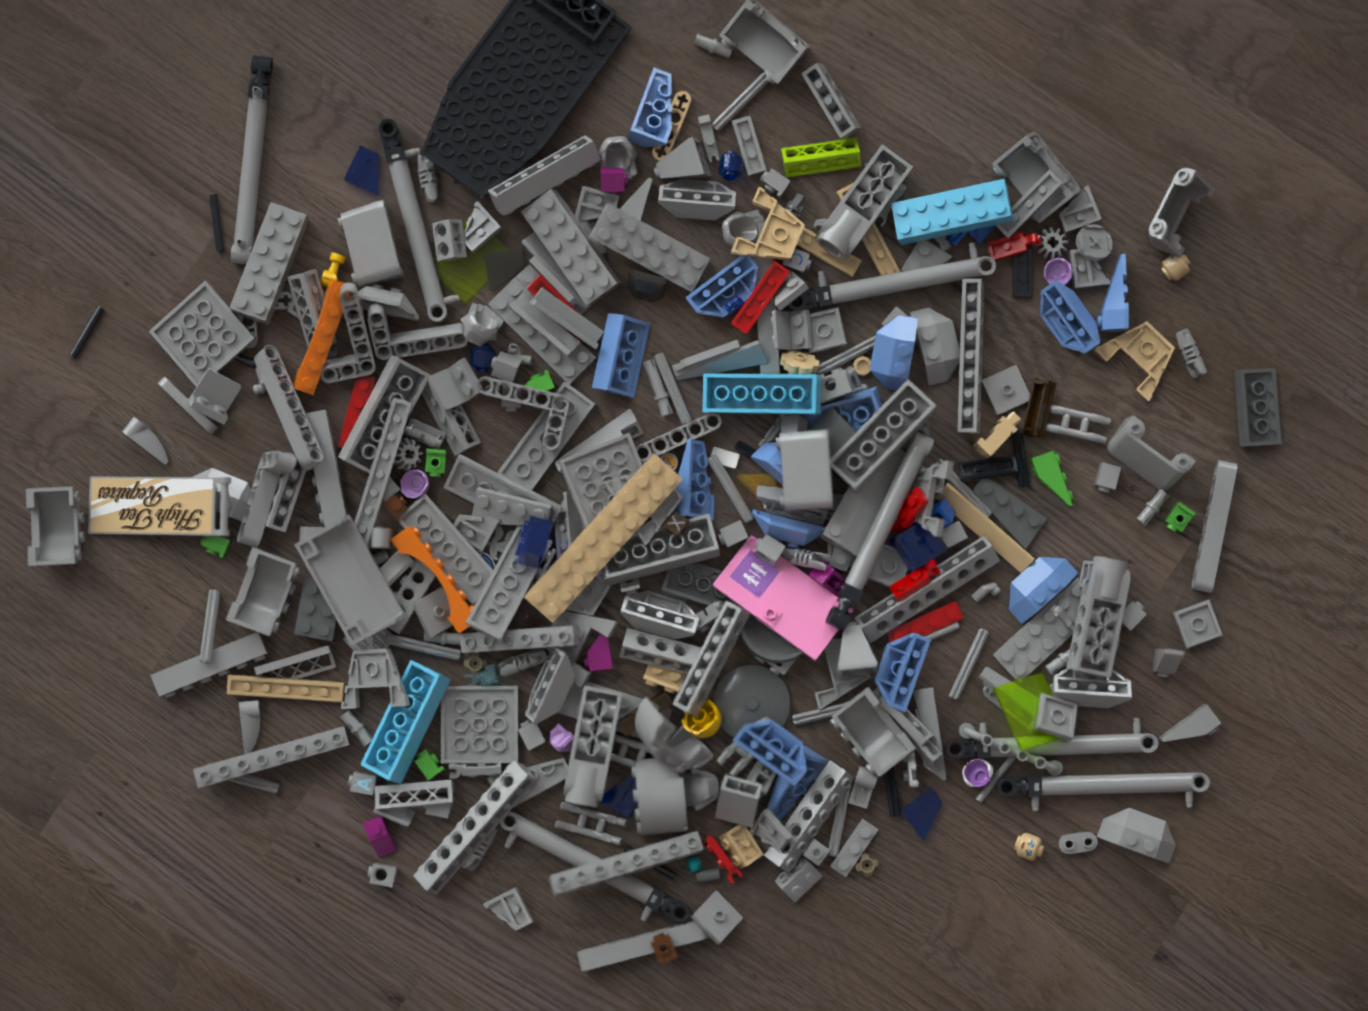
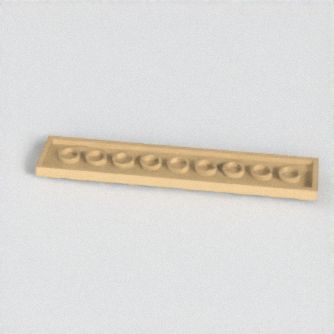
M653 453L526 593L524 598L553 623L683 479Z

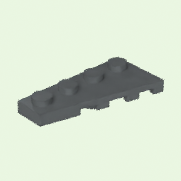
M989 478L980 479L972 490L996 519L1009 531L1012 537L1026 550L1047 518Z

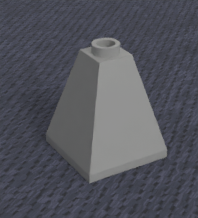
M694 137L684 141L656 163L657 167L654 168L656 177L663 180L712 177L701 141Z
M849 622L843 631L837 678L874 675L877 670V661L860 625H857V622Z

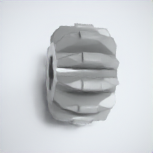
M1053 227L1049 228V233L1045 229L1042 230V235H1040L1042 243L1035 246L1041 247L1037 251L1038 254L1043 251L1045 252L1043 255L1044 259L1049 254L1050 259L1055 258V254L1060 258L1062 257L1061 252L1067 251L1066 247L1062 246L1068 244L1067 240L1062 241L1066 234L1064 233L1060 236L1059 228L1055 233ZM1051 239L1053 243H1056L1053 248L1048 244Z
M403 438L400 442L394 464H397V469L409 471L410 468L417 467L416 462H421L420 458H418L419 455L423 454L418 452L421 446L415 444L414 439Z

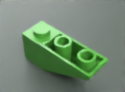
M1054 451L1029 459L1035 477L1067 507L1072 506L1071 501H1074L1071 490L1066 488L1067 478L1065 473L1060 471L1059 465H1061L1058 454H1054Z

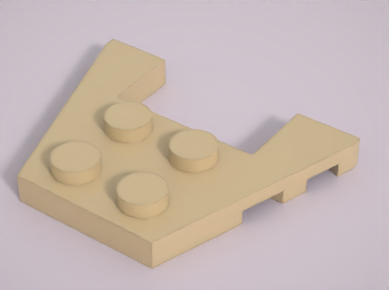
M758 187L752 204L770 213L757 243H752L737 236L730 254L790 260L805 224L790 211L785 210L779 205L776 199L765 193L762 187Z
M1146 321L1098 346L1094 351L1105 362L1119 349L1126 353L1148 375L1135 389L1148 402L1175 347Z

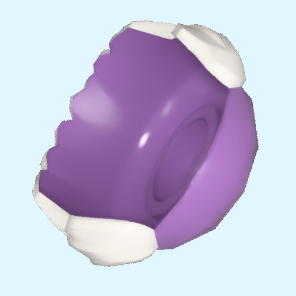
M980 758L971 760L964 766L962 771L965 783L970 787L981 788L986 786L993 775L992 765Z

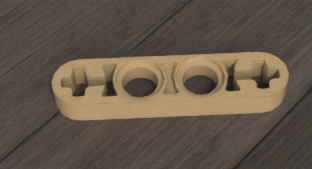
M686 91L676 93L671 104V114H680L681 120L678 123L672 122L671 131L674 137L671 140H667L666 144L670 145V147L665 146V156L672 151L691 104V96ZM682 96H686V101H688L683 103L681 107L682 110H685L684 112L673 108L674 106L678 108V98H682ZM655 146L653 148V157L658 162L665 157L664 155L661 158L658 157L656 150L660 151L662 146Z

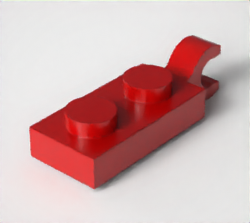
M1024 232L1013 234L1010 238L1004 237L988 242L987 245L990 257L996 262L1028 252V246L1038 245L1042 242L1040 235L1037 236V233L1026 236Z
M915 487L904 501L890 533L895 530L897 534H900L903 528L909 529L929 503L921 488Z
M930 560L924 570L922 567H919L889 586L897 601L901 602L931 583L930 578L938 575L941 571L935 561Z
M711 834L705 838L707 842L704 844L710 853L714 852L717 855V863L722 869L726 867L729 871L728 879L731 883H734L732 874L737 873L742 877V872L734 866Z

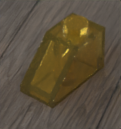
M770 474L737 475V480L755 497L758 485L776 487V479Z

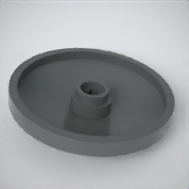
M751 614L740 633L749 651L758 658L768 662H789L804 654Z
M744 665L731 670L717 685L713 698V703L718 707L722 716V729L734 738L744 725L755 723L766 716L780 726H783L790 710L789 693L782 679L770 669L758 665Z

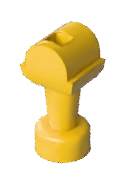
M331 252L329 259L332 263L329 270H324L322 274L321 286L327 288L330 278L338 280L339 265L344 264L345 256Z

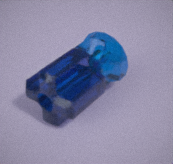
M736 295L729 301L730 305L725 304L724 308L731 315L733 313L732 309L737 310L744 304V301Z

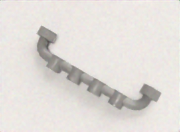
M962 723L959 726V734L965 739L974 738L981 741L984 746H993L1003 754L1009 753L1016 756L1020 761L1033 763L1039 769L1045 768L1053 776L1061 774L1063 766L1058 760H1050L1048 762L1042 756L1031 755L1025 749H1017L1006 741H998L989 734L975 731L970 723Z

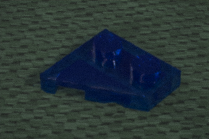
M360 145L344 180L378 196V153Z
M632 775L624 779L620 784H617L603 794L601 802L630 818L638 805V801L634 802L633 790H637L636 778H632Z
M930 787L900 809V811L920 838L924 840L943 802L932 787Z

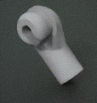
M509 344L508 354L521 358V364H532V356L523 355L517 344Z
M256 367L255 371L259 384L253 386L254 394L259 395L264 394L267 389Z
M992 582L981 586L972 594V597L976 602H979L989 592L995 596L1001 589L997 586V583Z

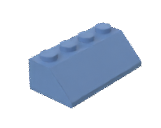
M608 313L592 388L634 398L650 323L626 315Z

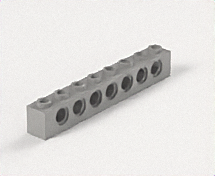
M962 279L958 433L980 434L985 282L982 279Z
M983 536L938 564L937 567L941 572L931 577V583L901 602H898L895 596L891 594L856 616L855 620L860 625L865 637L872 643L992 567L1000 560L993 546Z
M343 726L195 768L193 771L198 788H202L349 746L350 743L346 728Z
M515 760L509 764L504 773L494 781L491 788L481 796L474 807L470 808L463 820L456 824L455 829L444 838L442 844L418 868L414 877L426 891L437 895L536 782L535 776L523 764Z
M698 831L550 875L548 880L555 898L699 854L704 848Z

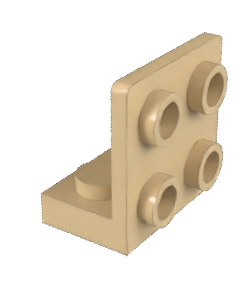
M648 665L643 678L646 679V684L654 687L660 684L665 686V691L675 694V691H680L686 674Z

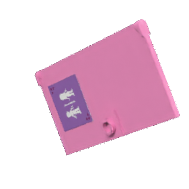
M751 534L712 586L815 661L839 630L825 623L832 606L838 607L839 603L836 602L838 597L782 556H780L774 567L754 556L756 551L754 546L758 539ZM849 608L848 613H852L854 609Z

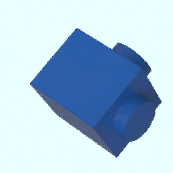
M943 498L933 504L931 517L943 519V527L945 528L953 522L956 512L947 500Z

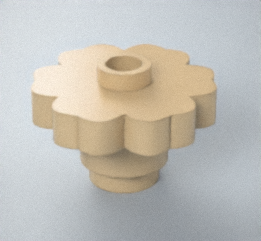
M788 350L787 353H782L780 365L784 366V369L788 371L787 374H812V372L816 373L818 371L819 361L808 352Z

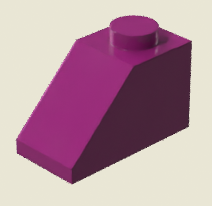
M826 564V571L811 570L808 575L832 594L844 599L837 595L842 583L846 581L844 577L828 564Z
M603 634L599 635L588 650L587 656L584 657L585 668H589L590 672L613 668L609 638Z
M378 816L363 823L369 841L379 858L397 851L383 816Z

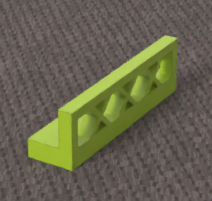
M857 138L781 148L785 177L861 167ZM849 145H854V148H848V149H847V148H844V147H845V146H849ZM828 148L834 149L833 151H826ZM808 151L815 152L814 154H807ZM788 154H796L794 157H787Z

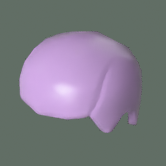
M1053 258L1044 267V278L1049 284L1058 280L1066 285L1072 279V266L1064 258Z
M411 469L405 472L400 480L401 493L407 498L417 499L427 493L429 489V479L425 472L421 470Z

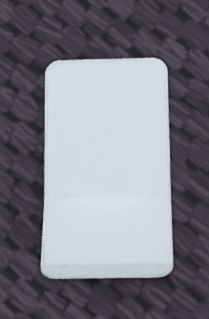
M714 447L711 456L717 455L722 465L736 468L739 454Z

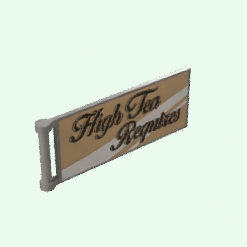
M91 476L88 533L230 536V530H228V502L231 478ZM217 483H221L220 530H215Z

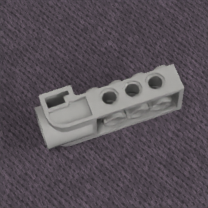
M882 144L816 235L818 245L837 259H847L913 166Z
M1094 556L1093 561H1083L1079 580V587H1082V593L1067 669L1111 678L1130 585V572L1126 569L1127 562L1100 556Z
M589 686L583 687L563 795H565L564 801L598 807L599 801H602L622 693Z

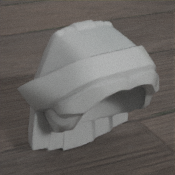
M624 136L606 138L598 151L601 159L599 161L601 168H624V174H628V180L636 176L635 159L638 153L632 143Z
M759 210L748 213L739 211L733 213L722 223L725 242L733 247L737 236L756 244L766 222L764 216L761 215Z
M472 303L469 313L461 318L462 323L465 325L464 337L472 344L478 346L483 345L489 340H497V331L504 322L492 308Z
M691 769L689 773L683 772L686 808L692 806L699 810L718 798L719 782L716 775L699 769Z

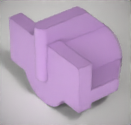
M558 723L550 731V744L558 752H570L572 750L574 736Z

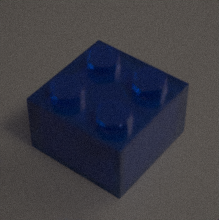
M530 515L529 521H524L515 555L518 556V563L536 568L540 567L553 521Z
M919 523L890 539L903 563L908 568L909 573L947 551L938 536L932 535V532L929 530H925Z

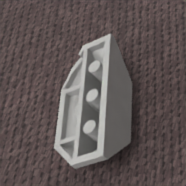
M678 179L660 186L658 203L675 217L716 220L735 209L736 192L731 191L719 182Z
M372 284L371 287L366 286L358 291L363 311H368V307L372 303H380L384 306L388 316L420 322L421 318L406 295L402 293V290L391 288L389 291L384 290L381 285Z
M930 308L910 312L911 317L918 318L916 339L928 386L947 382L960 361V348L953 321Z
M214 468L193 476L230 477L228 516L242 521L251 492L248 482ZM217 483L216 511L220 513L221 483Z
M648 590L625 596L620 612L635 629L671 640L693 636L699 621V617L694 614L684 601Z
M555 647L554 651L546 657L531 690L528 709L525 715L534 724L561 710L562 705L566 701V696L574 683L575 674L569 658L559 647Z
M1067 668L1053 677L1054 694L1060 699L1076 703L1078 706L1111 708L1132 698L1131 681L1125 679L1113 669L1111 678Z
M1132 808L1124 809L1103 818L1097 837L1169 864L1176 847L1166 821Z

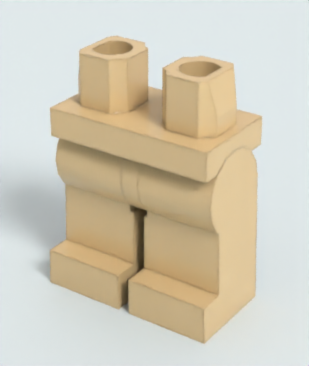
M1014 412L1010 413L1006 418L1004 416L995 423L996 426L991 429L990 435L985 440L980 438L972 447L985 459L989 458L1009 436L1017 431L1015 426L1021 418Z

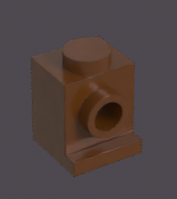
M400 493L392 495L383 503L395 519L411 506Z
M662 932L653 936L654 940L651 941V945L660 965L678 957L669 934L664 935ZM662 944L667 946L666 951L660 950Z

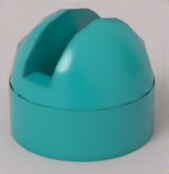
M686 858L690 873L700 870L702 865L699 858Z

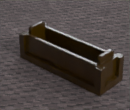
M1033 378L1031 395L1020 433L1029 437L1044 439L1057 383L1047 379L1042 381Z
M664 689L650 698L652 702L660 707L658 709L659 713L668 707L672 709L673 701ZM639 706L617 721L625 736L630 735L632 737L631 733L636 730L635 717Z

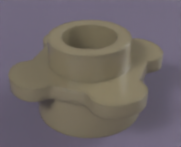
M473 652L472 656L464 661V666L468 667L473 675H477L482 667L487 666V661L482 659L478 652Z
M862 854L860 862L855 867L857 871H862L866 876L870 877L873 874L872 871L878 866V861L871 859L868 854Z

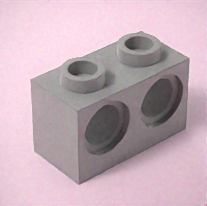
M447 219L432 223L437 261L451 262L466 258L467 253L462 220Z

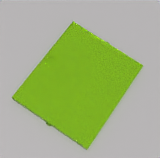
M467 220L463 223V230L467 226ZM495 236L474 254L466 246L467 257L463 259L444 262L437 261L436 252L432 255L438 278L456 295H459L464 303L513 255Z
M1042 672L993 688L1021 752L1062 739L1035 730L1040 695L1045 693L1053 696Z

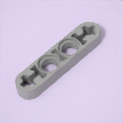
M164 376L158 382L210 434L215 432L218 426L209 417L191 408L189 398L167 377Z

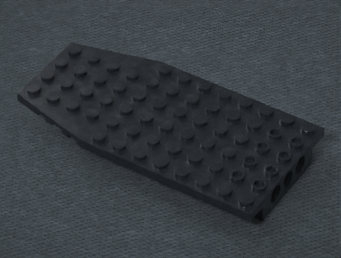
M509 0L449 81L420 155L484 199L489 194L488 190L507 180L545 148L629 33L632 26L617 17V11L601 0Z

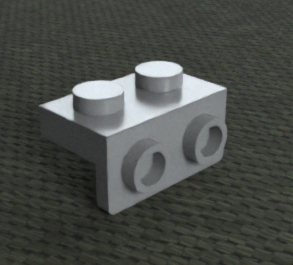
M801 855L790 872H782L775 882L794 902H797L823 876Z

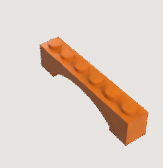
M330 278L314 334L293 382V386L297 390L314 395L343 313L340 288L345 284L344 282ZM346 292L344 295L349 296L350 292Z
M410 525L393 537L391 541L401 555L406 553L417 558L436 575L448 597L451 611L448 619L457 632L461 633L469 627L465 623L474 605L470 606L467 603L466 599L468 597L462 589L458 590L454 585L457 583L450 573L447 575L443 570L445 565L440 558L435 559L432 554L434 550L428 542L424 543L420 538L422 534L416 526L413 528Z

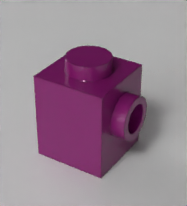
M601 168V192L619 194L620 191H624V185H628V174H624V168Z

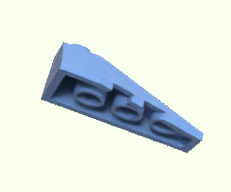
M1121 254L1118 257L1100 316H1097V327H1100V332H1123L1129 328V305L1124 303L1128 288L1126 284H1123V280H1126L1127 277L1126 254Z
M876 386L821 404L820 414L802 415L803 418L808 420L807 430H809L834 407L858 431L883 406V402Z
M806 746L803 747L807 772L794 786L780 775L777 777L767 808L771 810L779 821L792 810L796 804L795 801L802 794L805 796L808 793L807 789L816 781L829 762L828 759Z

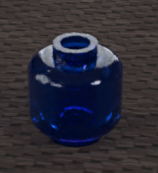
M727 151L720 156L718 172L723 179L734 181L742 175L743 157L735 151Z
M487 343L472 347L470 350V365L476 368L478 372H487L488 368H491V363L495 356L494 348Z

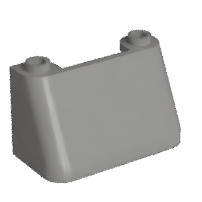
M746 0L719 35L723 38L721 40L723 44L729 48L731 46L738 48L762 68L766 74L765 78L772 84H775V82L779 84L810 49V46L755 0Z
M1036 132L1027 134L992 163L995 173L1000 177H1008L1022 196L1049 169L1064 183L1031 216L1038 223L1044 221L1081 192L1077 182Z
M1182 168L1176 173L1149 227L1150 243L1157 250L1178 257L1182 256L1185 248L1180 245L1181 237L1175 234L1190 202L1199 204L1201 197L1207 196L1211 198L1215 190L1196 170Z
M384 200L341 213V218H338L340 229H344L354 269V273L351 274L354 285L358 284L360 289L372 286V284L377 285L404 278L392 235L390 220L387 215V205Z
M1134 415L1126 418L1107 445L1108 452L1157 489H1170L1191 469L1196 461L1189 455L1182 453L1176 455L1172 461L1166 459L1140 440L1145 431L1144 423Z
M827 430L780 433L779 438H776V449H780L784 490L783 496H780V507H784V511L832 508Z

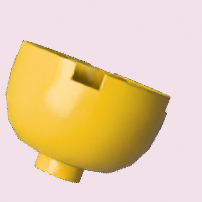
M705 700L697 716L684 711L685 716L684 720L682 718V724L694 737L709 738L721 726V713L711 700Z

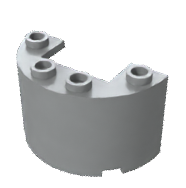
M73 486L26 489V508L31 510L32 546L28 547V566L76 564L78 560H81V544L85 542V533L82 531L84 513L80 512L79 491H76Z
M252 547L246 564L249 567L236 601L232 602L226 620L271 636L273 632L277 633L280 626V618L289 609L290 603H288L290 595L293 596L296 590L294 581L299 574L300 568L297 567V563Z
M869 687L835 712L830 720L836 729L840 728L843 731L840 733L847 743L850 741L854 745L852 750L857 757L862 756L868 763L866 767L872 775L876 773L880 777L916 748L880 705V701Z
M645 697L636 713L635 728L639 738L661 766L670 771L684 772L685 769L692 768L694 770L701 767L714 756L702 740L692 736L683 725L669 738L676 730L675 726L662 717L658 712L660 708L658 705Z
M655 758L635 760V766L631 767L632 778H636L637 790H633L634 802L638 801L639 809H635L636 821L640 820V822H637V833L646 836L688 832L683 772L670 771L661 766Z

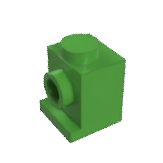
M548 370L544 371L545 375L542 376L541 373L530 377L531 380L528 383H525V386L545 391L555 389Z
M426 449L425 472L429 473L431 477H441V474L446 473L447 451ZM434 459L439 461L438 466L432 465Z
M1180 502L1176 503L1164 520L1167 524L1166 527L1174 533L1177 531L1179 533L1182 532L1195 515V512ZM1178 515L1182 516V522L1176 520Z
M204 535L200 544L207 547V552L214 555L220 553L219 557L225 559L233 541L222 536Z
M425 749L417 755L418 760L415 763L428 780L445 769L444 765L441 767L438 765L440 761L434 753L430 754Z

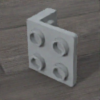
M809 310L791 312L772 311L771 324L774 334L772 342L775 349L800 350L812 348Z
M466 358L458 360L450 368L427 378L444 411L466 403L480 394L476 387L478 379Z
M208 368L189 398L190 407L224 425L228 419L226 411L240 391L241 385Z

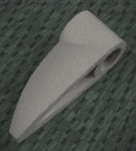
M133 417L122 432L166 465L169 461L159 439L146 425Z
M259 700L239 702L244 754L253 751L259 735Z

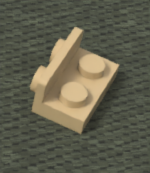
M738 824L719 836L722 847L728 851L732 863L738 869L748 866L764 855L746 826Z

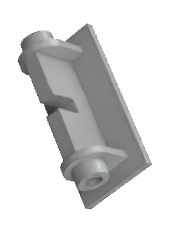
M413 418L410 419L404 431L405 436L435 449L441 448L446 435L445 432Z
M715 601L705 608L708 615H706L704 610L696 614L699 617L695 632L700 631L703 633L711 628L710 625L716 621L724 606L721 601Z

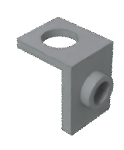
M638 578L633 579L631 583L621 582V592H626V595L637 593V589H640Z

